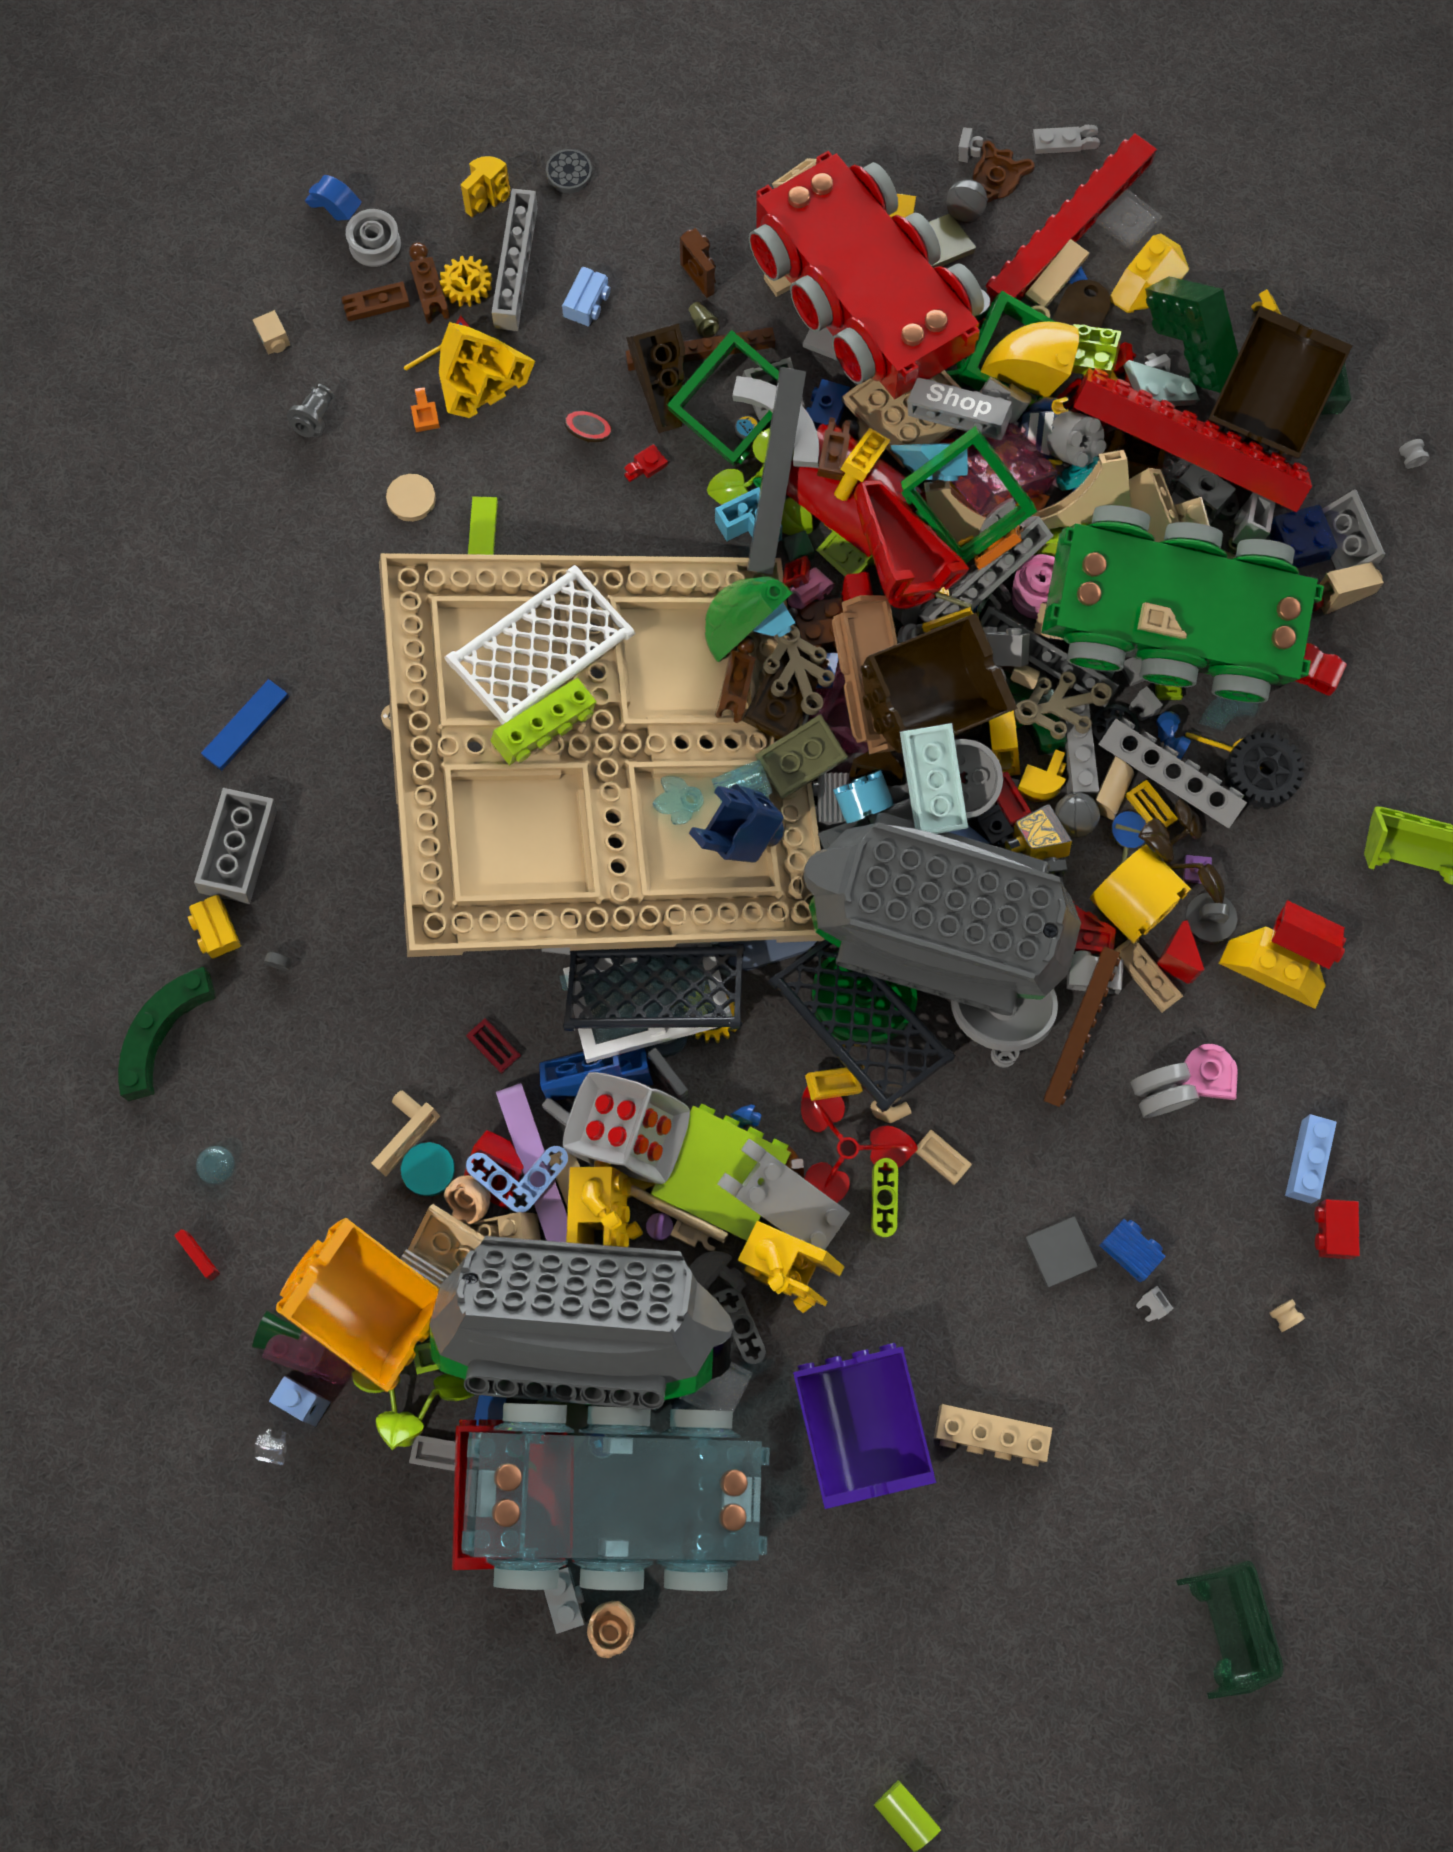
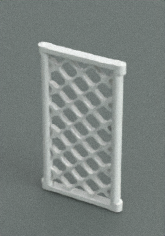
M573 565L566 570L564 576L464 647L446 655L445 660L503 725L544 699L622 640L631 638L635 635V631L582 574L581 570ZM576 580L585 591L575 590L573 581ZM559 591L570 596V605L557 604L554 595ZM573 596L587 597L588 607L574 606ZM591 598H593L595 602L603 610L593 609L591 607ZM540 605L550 608L551 618H538L535 608ZM554 609L567 610L569 612V621L555 620ZM572 612L586 613L587 623H574L572 621ZM590 615H603L605 617V626L591 625ZM608 617L613 620L620 630L617 631L608 626ZM521 618L531 622L532 631L530 633L517 631L516 622ZM535 623L548 624L550 626V635L536 634L534 631ZM553 626L567 627L568 637H555L553 635ZM571 628L584 629L586 631V640L572 639ZM589 631L603 632L605 641L599 645L589 640ZM502 632L512 636V646H499L496 636ZM515 637L529 638L531 640L530 649L517 648L515 646ZM534 639L548 641L549 651L534 650ZM552 642L565 643L567 645V654L553 653ZM570 645H583L586 655L580 659L570 654ZM482 646L493 651L492 661L479 660L476 650ZM496 651L510 652L511 663L497 662L495 660ZM514 654L529 655V665H516L514 663ZM533 656L546 657L548 659L547 668L534 667L532 665ZM551 659H564L567 669L561 673L551 669ZM462 660L473 665L472 675L460 664ZM476 665L490 666L492 669L491 677H478L475 674ZM494 668L509 669L510 679H496L494 677ZM513 670L527 671L528 682H515L512 678ZM531 673L546 674L547 683L542 687L531 682ZM477 681L489 683L490 694H487ZM493 685H507L509 688L508 697L495 696L493 694ZM512 687L526 688L528 697L522 702L519 699L513 698L511 696ZM494 701L506 702L508 712L504 713Z

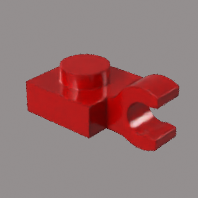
M653 444L635 455L634 462L624 467L627 471L624 476L629 482L642 474L650 478L667 467L668 461Z

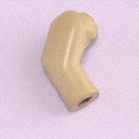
M875 1100L871 1103L873 1115L887 1123H893L911 1114V1109L907 1102L890 1107L883 1113L876 1106L877 1102Z

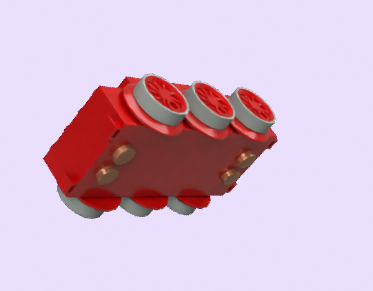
M827 151L816 157L815 166L780 186L772 189L768 184L756 191V229L750 232L749 243L758 266L773 281L783 276L787 278L791 283L790 293L794 307L810 330L818 332L826 327L833 335L832 346L835 357L846 376L852 382L862 384L870 378L876 382L880 381L895 400L912 390L917 378L930 379L974 353L980 332L978 329L979 322L975 316L984 309L982 290L976 278L969 269L959 263L948 269L942 266L935 268L931 266L938 262L941 257V248L934 229L921 214L916 212L905 218L899 215L889 216L897 211L898 197L891 178L879 164L873 162L864 168L857 165L848 167L837 153L832 155Z

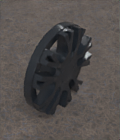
M1113 704L1102 707L1096 712L1092 720L1093 738L1099 743L1115 719L1120 721L1125 713L1131 718L1128 721L1136 725L1133 730L1139 733L1137 717L1130 709L1121 705ZM1109 710L1111 718H1105L1102 713ZM1115 710H1119V716H1118V717H1117V716H1114V715H1115ZM1097 718H1098L1099 720L1105 722L1106 724H1103V723H1101V722H1098V721H1097ZM1096 727L1103 728L1104 732L1098 733ZM1125 737L1123 739V747L1128 748L1136 738L1132 737L1129 739Z

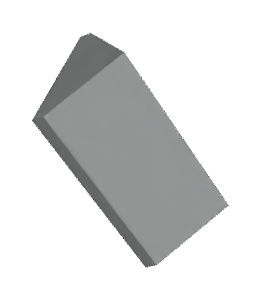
M1352 490L1312 515L1336 570L1370 562L1376 568L1385 556V552L1357 490Z

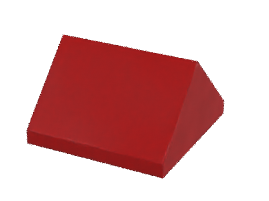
M1188 920L1183 921L1171 935L1156 963L1160 969L1187 984L1193 983L1204 971Z

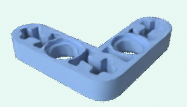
M560 1146L549 1147L519 1182L483 1153H475L468 1157L466 1170L512 1211L523 1213L531 1208L566 1166L568 1155L565 1149ZM559 1151L562 1162L560 1165L555 1163L551 1166L550 1170L554 1171V1173L550 1176L548 1171L540 1167L539 1164L543 1162L546 1166L551 1160L549 1153L555 1154ZM473 1159H484L483 1166L488 1171L491 1169V1166L496 1169V1171L488 1176L486 1182L481 1179L486 1174L481 1170L476 1172L472 1170L474 1165L471 1161ZM536 1171H540L545 1175V1183L541 1187H534L530 1182V1176ZM496 1175H502L507 1180V1186L501 1191L495 1190L491 1185V1181ZM512 1183L517 1187L513 1190L515 1194L520 1196L524 1193L526 1195L524 1200L527 1204L525 1207L522 1205L515 1207V1199L508 1195L507 1200L502 1197V1195L510 1190Z

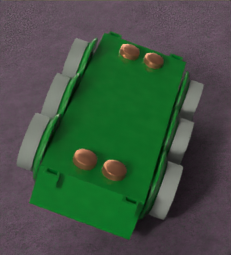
M1117 505L1096 507L1093 513L1092 524L1085 526L1075 523L1071 527L1064 528L1059 534L1041 633L1061 637L1069 644L1067 655L1069 663L1092 670L1120 671L1124 667L1125 656L1142 661L1139 675L1141 679L1173 687L1195 686L1198 672L1209 674L1214 677L1211 690L1213 695L1247 703L1266 702L1269 698L1271 685L1280 686L1308 676L1311 661L1304 659L1313 604L1322 601L1324 586L1317 584L1318 579L1298 575V569L1292 565L1295 552L1293 547L1277 541L1246 539L1238 543L1236 557L1228 559L1226 552L1220 549L1223 533L1220 530L1208 525L1189 522L1168 524L1164 541L1154 542L1155 538L1148 532L1151 517L1141 510ZM1146 602L1170 608L1182 631L1184 630L1187 634L1186 638L1179 639L1137 629L1142 604Z

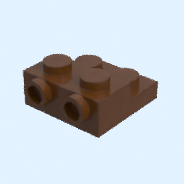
M694 228L693 230H687L680 237V265L705 297L708 298L715 294L716 266L712 258L709 257V240Z
M842 598L811 602L802 609L796 608L798 614L794 617L801 639L815 647L837 651L832 620L833 616L843 613Z

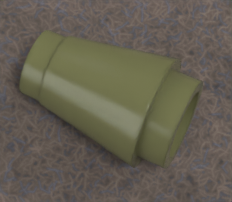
M700 302L693 303L689 307V312L698 334L706 338L716 334L719 329L718 319Z

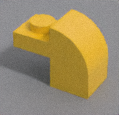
M1055 750L1047 771L1027 764L1018 786V790L1023 798L1034 802H1045L1051 800L1060 792L1066 780L1061 777L1066 763L1062 762L1065 755L1064 752Z

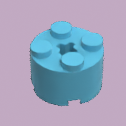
M881 770L868 775L867 778L862 776L852 780V783L848 785L845 784L833 789L847 824L863 819L870 814H876L894 804Z

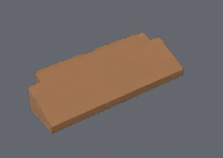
M860 595L842 602L843 613L833 616L832 620L840 669L845 677L844 691L852 734L857 743L867 742L869 754L896 751L883 735L878 734L874 729V719L863 703L865 693L861 666L869 655L897 645L891 606L886 596Z

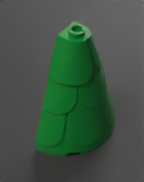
M772 577L746 578L733 582L715 596L708 607L705 617V638L708 648L717 662L723 659L792 594V591L784 583Z

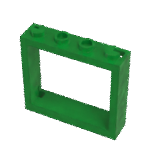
M1001 291L992 301L980 327L975 351L967 356L957 378L979 392L990 376L982 373L977 367L1002 312L1024 325L1048 321L1055 322L1004 291ZM1037 396L1036 401L1042 399L1043 397ZM1031 399V402H1030V404L1028 405V407L1025 409V411H1026L1027 409H1029V407L1031 406V404L1034 403V402H1036V401L1033 400V399Z
M731 330L667 406L672 414L735 467L738 463L742 464L744 460H747L751 454L748 451L753 446L757 435L769 428L772 412L769 410L735 451L732 452L683 409L735 347L739 348L778 382L779 371Z
M976 426L901 481L903 489L901 494L909 505L913 503L918 509L916 511L917 516L924 523L928 522L936 535L963 559L965 564L1037 512L1032 500ZM974 444L1019 505L964 546L960 547L915 487Z

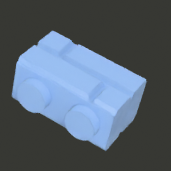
M582 267L562 305L563 317L586 326H590L593 319L597 320L601 311L600 304L602 300L606 301L610 294L611 287L608 286V277Z

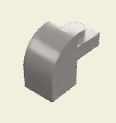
M990 376L980 390V393L996 398L1001 397L1012 402L1010 423H1016L1031 402L1029 394L1012 383L1007 387L992 376Z

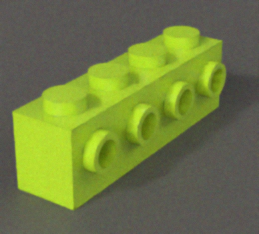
M577 677L496 728L490 741L509 766L516 761L521 763L531 755V751L534 749H543L552 742V738L560 734V736L568 733L576 722L580 721L583 723L594 714L593 709L597 701Z

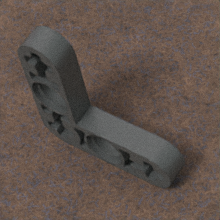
M729 1288L712 1295L715 1299H719V1303L727 1300V1294L739 1298L735 1308L732 1309L730 1305L723 1308L730 1316L733 1327L738 1319H746L750 1323V1330L742 1335L733 1328L732 1336L744 1362L750 1365L762 1362L766 1353L765 1346L741 1292L737 1289ZM753 1333L756 1339H751L754 1348L759 1347L761 1349L756 1360L752 1356H746L745 1353L749 1351L747 1343L745 1342L741 1345L739 1340L747 1339Z

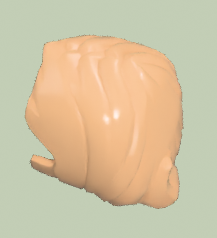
M463 1175L454 1179L444 1192V1198L453 1210L452 1216L467 1224L476 1223L487 1213L491 1199L490 1191L470 1175Z
M609 1601L598 1605L591 1614L587 1628L589 1642L592 1644L596 1654L602 1658H611L626 1650L633 1638L635 1618L631 1610L620 1601Z

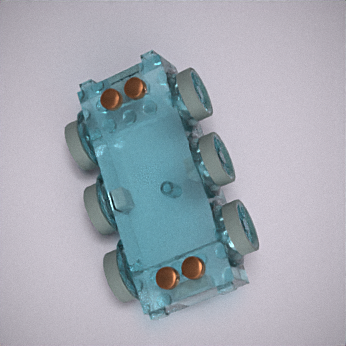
M504 1403L503 1421L505 1422L495 1426L494 1430L522 1431L521 1434L469 1432L462 1553L472 1557H486V1562L495 1566L494 1587L521 1590L557 1589L558 1568L568 1564L567 1559L561 1558H573L572 1562L581 1567V1588L644 1589L643 1569L653 1565V1561L645 1559H657L656 1563L666 1568L664 1569V1588L687 1591L727 1590V1570L737 1566L736 1562L727 1560L759 1561V1555H767V1536L759 1535L761 1465H769L770 1448L762 1447V1441L712 1439V1437L740 1438V1434L731 1430L733 1411L671 1409V1428L661 1432V1435L689 1436V1439L630 1437V1435H658L659 1432L648 1427L650 1426L651 1409L588 1406L587 1424L589 1425L579 1429L578 1433L607 1434V1436L545 1434V1432L574 1433V1429L564 1424L566 1423L567 1405Z

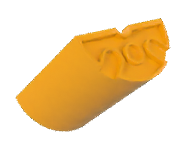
M344 1218L330 1227L323 1243L317 1240L297 1264L280 1292V1296L283 1298L276 1304V1311L375 1385L388 1392L394 1389L400 1381L401 1377L399 1374L403 1368L408 1366L415 1358L416 1352L414 1347L418 1341L424 1342L430 1335L429 1324L439 1288L350 1220Z

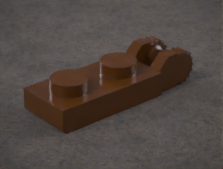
M829 418L828 427L824 434L817 476L841 481L844 471L840 469L847 456L851 421L845 420L841 433L833 431L836 424L835 418Z

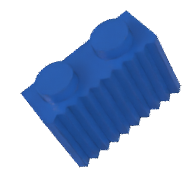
M1123 1219L1099 1246L1137 1281L1142 1282L1165 1258V1255L1161 1252L1163 1248L1153 1239L1148 1241L1141 1234L1142 1229L1134 1221L1129 1220L1127 1222Z

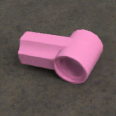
M815 567L810 570L809 583L804 585L801 581L800 587L796 589L794 587L791 588L792 594L787 598L788 604L791 607L802 609L815 599L821 601L825 598L823 596L825 593L828 595L832 591L834 583Z

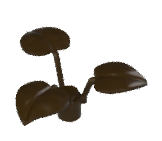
M1180 799L1175 804L1176 816L1180 824L1185 828L1180 835L1169 841L1170 836L1167 828L1159 819L1155 818L1144 825L1138 837L1146 841L1171 869L1198 868L1199 879L1214 903L1223 904L1225 895L1224 883L1218 871L1211 864L1208 863L1205 866L1202 863L1171 864V861L1174 860L1172 845L1189 833L1195 840L1201 838L1203 834V825L1199 815L1187 801Z

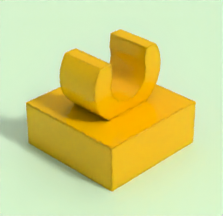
M1268 289L1259 294L1262 302H1255L1251 306L1253 311H1258L1262 306L1281 314Z

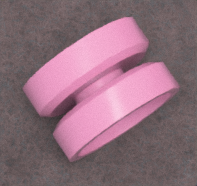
M1044 554L1032 555L1016 570L1011 599L1018 612L1028 618L1037 619L1039 609L1041 608L1040 604H1047L1055 560L1053 556Z

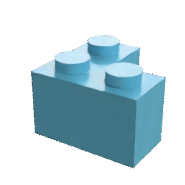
M759 487L715 508V523L726 541L747 531L753 536L760 493ZM782 525L780 527L778 542L782 540Z

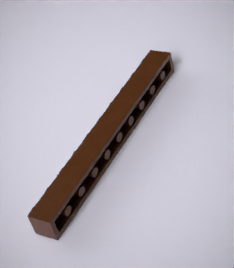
M773 327L736 333L755 351L775 347ZM727 334L683 341L685 346L683 362L708 358ZM735 347L729 355L743 352ZM627 350L625 353L628 371L635 370L630 350Z
M1107 947L1102 948L1043 1098L1044 1102L1060 1107V1104L1064 1105L1067 1097L1064 1094L1066 1089L1069 1090L1073 1080H1070L1072 1074H1076L1079 1065H1077V1061L1079 1058L1082 1059L1085 1052L1082 1048L1084 1043H1088L1090 1039V1028H1094L1097 1019L1095 1015L1097 1012L1100 1013L1103 1003H1101V1000L1107 996L1109 991L1107 985L1114 978V967H1118L1120 963V952Z

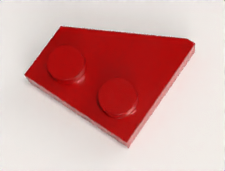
M1074 904L1081 921L1074 951H1088L1091 954L1100 955L1103 947L1114 950L1116 929L1106 922H1101L1091 912H1085Z

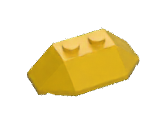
M1163 234L1153 235L1124 271L1110 295L1111 303L1127 313L1147 309L1145 288L1168 276L1183 279L1188 273L1189 267L1181 246Z
M1268 927L1260 928L1228 941L1218 964L1307 1006L1316 1008L1325 988L1319 964L1271 942L1273 929Z

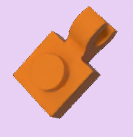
M425 388L415 389L418 405L411 406L416 432L440 428L435 402L428 403Z

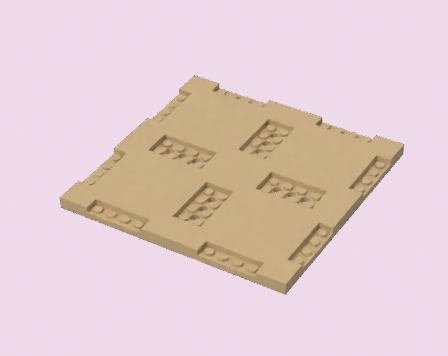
M381 553L379 569L389 677V708L396 804H398L407 957L462 955L465 951L569 947L570 951L675 947L677 943L776 940L777 943L825 940L815 933L809 904L814 895L807 888L804 880V867L808 859L821 850L812 782L782 800L755 757V754L772 745L778 739L742 721L766 674L763 664L772 655L778 643L775 636L762 633L756 634L753 631L748 634L755 641V649L748 655L756 657L745 711L741 721L735 723L733 721L734 714L731 710H724L720 718L715 716L730 652L717 662L711 654L705 638V617L708 607L715 596L733 582L746 578L772 577L783 583L781 558H775L773 575L748 571L749 558ZM575 565L619 615L634 629L635 635L628 640H622L553 691H557L578 677L597 701L593 709L594 714L583 723L578 721L573 724V728L565 735L560 736L558 734L553 737L552 742L545 748H536L531 751V755L523 762L519 763L516 761L509 766L490 741L493 731L502 724L458 673L450 667L445 660V656L452 651L456 652L564 576L566 570ZM576 580L573 581L575 590L585 591ZM559 591L554 595L557 604L570 605V596ZM574 595L573 605L587 608L588 598ZM591 598V607L593 609L603 610L595 602V600ZM786 599L783 603L785 604L786 608L788 609V607H787V599ZM542 605L535 608L538 618H551L550 608ZM554 609V619L567 622L569 621V612L567 610ZM574 611L572 612V621L574 623L586 624L587 614ZM591 614L590 622L603 627L605 626V617L603 615ZM608 617V626L617 631L620 630L613 620ZM521 618L516 622V629L519 632L530 633L532 631V623ZM535 623L534 631L536 634L550 635V626L545 623ZM554 625L553 635L555 637L567 638L568 628ZM571 628V638L586 640V631L580 628ZM589 631V640L599 645L605 641L604 633L601 631ZM503 632L496 636L499 646H512V636L506 635ZM784 636L786 639L791 640L789 636ZM515 637V646L517 648L530 649L531 640L529 638ZM534 639L533 648L536 651L548 652L549 642ZM554 641L552 642V652L567 654V645ZM571 644L570 654L580 659L586 655L585 647L583 645ZM482 646L476 650L479 660L492 661L493 651ZM498 650L496 651L495 660L500 663L509 664L511 663V653ZM514 654V663L516 665H529V655ZM535 655L532 658V665L537 668L546 669L548 659ZM551 659V669L557 670L560 673L567 669L564 659ZM462 660L460 664L472 675L473 665ZM476 665L475 674L478 677L490 678L492 669L490 666ZM496 667L494 668V677L500 680H509L510 670ZM599 669L604 677L600 679L595 678L591 675L590 671ZM513 670L512 678L515 682L527 683L528 672ZM532 672L531 682L542 687L547 683V676L544 673ZM477 681L485 692L490 694V684ZM493 685V694L495 696L508 697L509 688L507 685ZM513 686L511 696L522 702L528 697L527 689ZM494 701L504 713L508 712L506 702ZM803 716L801 717L796 729L802 726ZM677 739L685 741L687 748L679 749L674 741ZM700 740H709L712 748H703L700 745ZM724 740H734L737 748L727 747ZM477 742L482 749L479 752H473L469 750L467 744ZM734 784H738L759 791L783 814L784 831L781 840L777 845L767 846L757 862L724 860L718 852L702 849L689 834L692 827L706 829L721 805L722 801L714 793L717 786L731 788ZM606 814H616L619 822L615 824L608 822ZM613 837L619 839L622 847H611L608 839ZM614 862L622 864L624 872L615 873L611 869V864Z

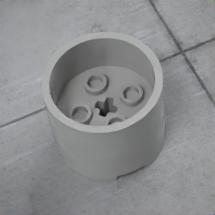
M954 739L959 772L963 773L964 771L966 773L964 778L967 781L961 783L967 818H972L986 812L996 802L1003 785V772L998 758L988 747L974 740Z

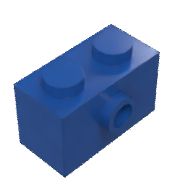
M825 379L821 380L819 388L814 387L811 396L813 404L811 408L807 407L806 411L811 417L816 430L821 424L827 425L830 417L835 418L836 425H839L846 406L842 402V396L849 392L850 387Z

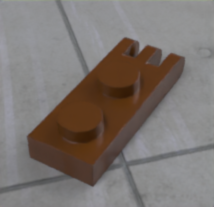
M403 281L346 295L341 298L348 321H355L410 307Z

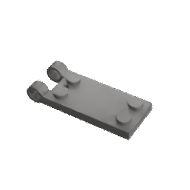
M748 1139L741 1151L757 1162L743 1184L727 1173H724L717 1184L784 1233L825 1250L850 1212L784 1165L757 1143ZM759 1178L764 1180L761 1185H758Z

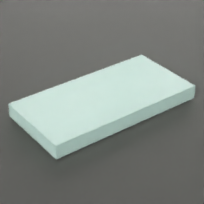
M952 723L900 732L915 829L939 834L968 828Z

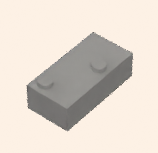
M227 788L222 789L194 881L199 893L210 896L219 895L220 898L250 904L277 813V807L273 798Z

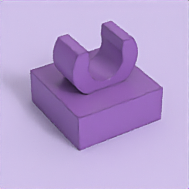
M1186 855L1184 857V864L1202 863L1205 866L1212 862V857ZM1185 868L1183 881L1202 884L1198 876L1199 869Z

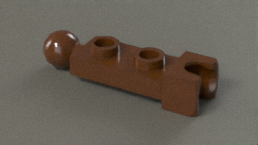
M418 242L412 244L409 248V255L414 260L409 262L426 323L430 324L432 322L431 315L436 311L441 312L444 319H449L448 307L433 257L426 258L428 250L424 244Z
M748 635L736 645L737 651L731 650L715 713V716L720 718L724 710H731L734 714L733 721L735 723H739L743 717L756 657L748 655L755 649V641Z

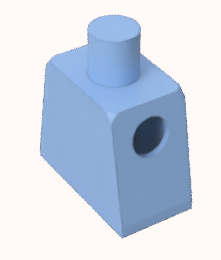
M288 1376L283 1377L269 1402L297 1419L315 1427L330 1404V1401ZM315 1406V1409L310 1414L311 1409Z

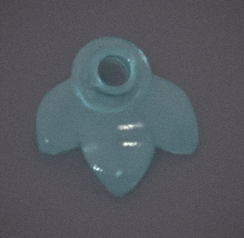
M665 776L661 778V784L665 792L659 795L652 803L658 812L671 814L673 825H681L687 823L691 819L693 812L701 808L704 798L698 788L688 787L682 778ZM686 798H692L694 803H689Z

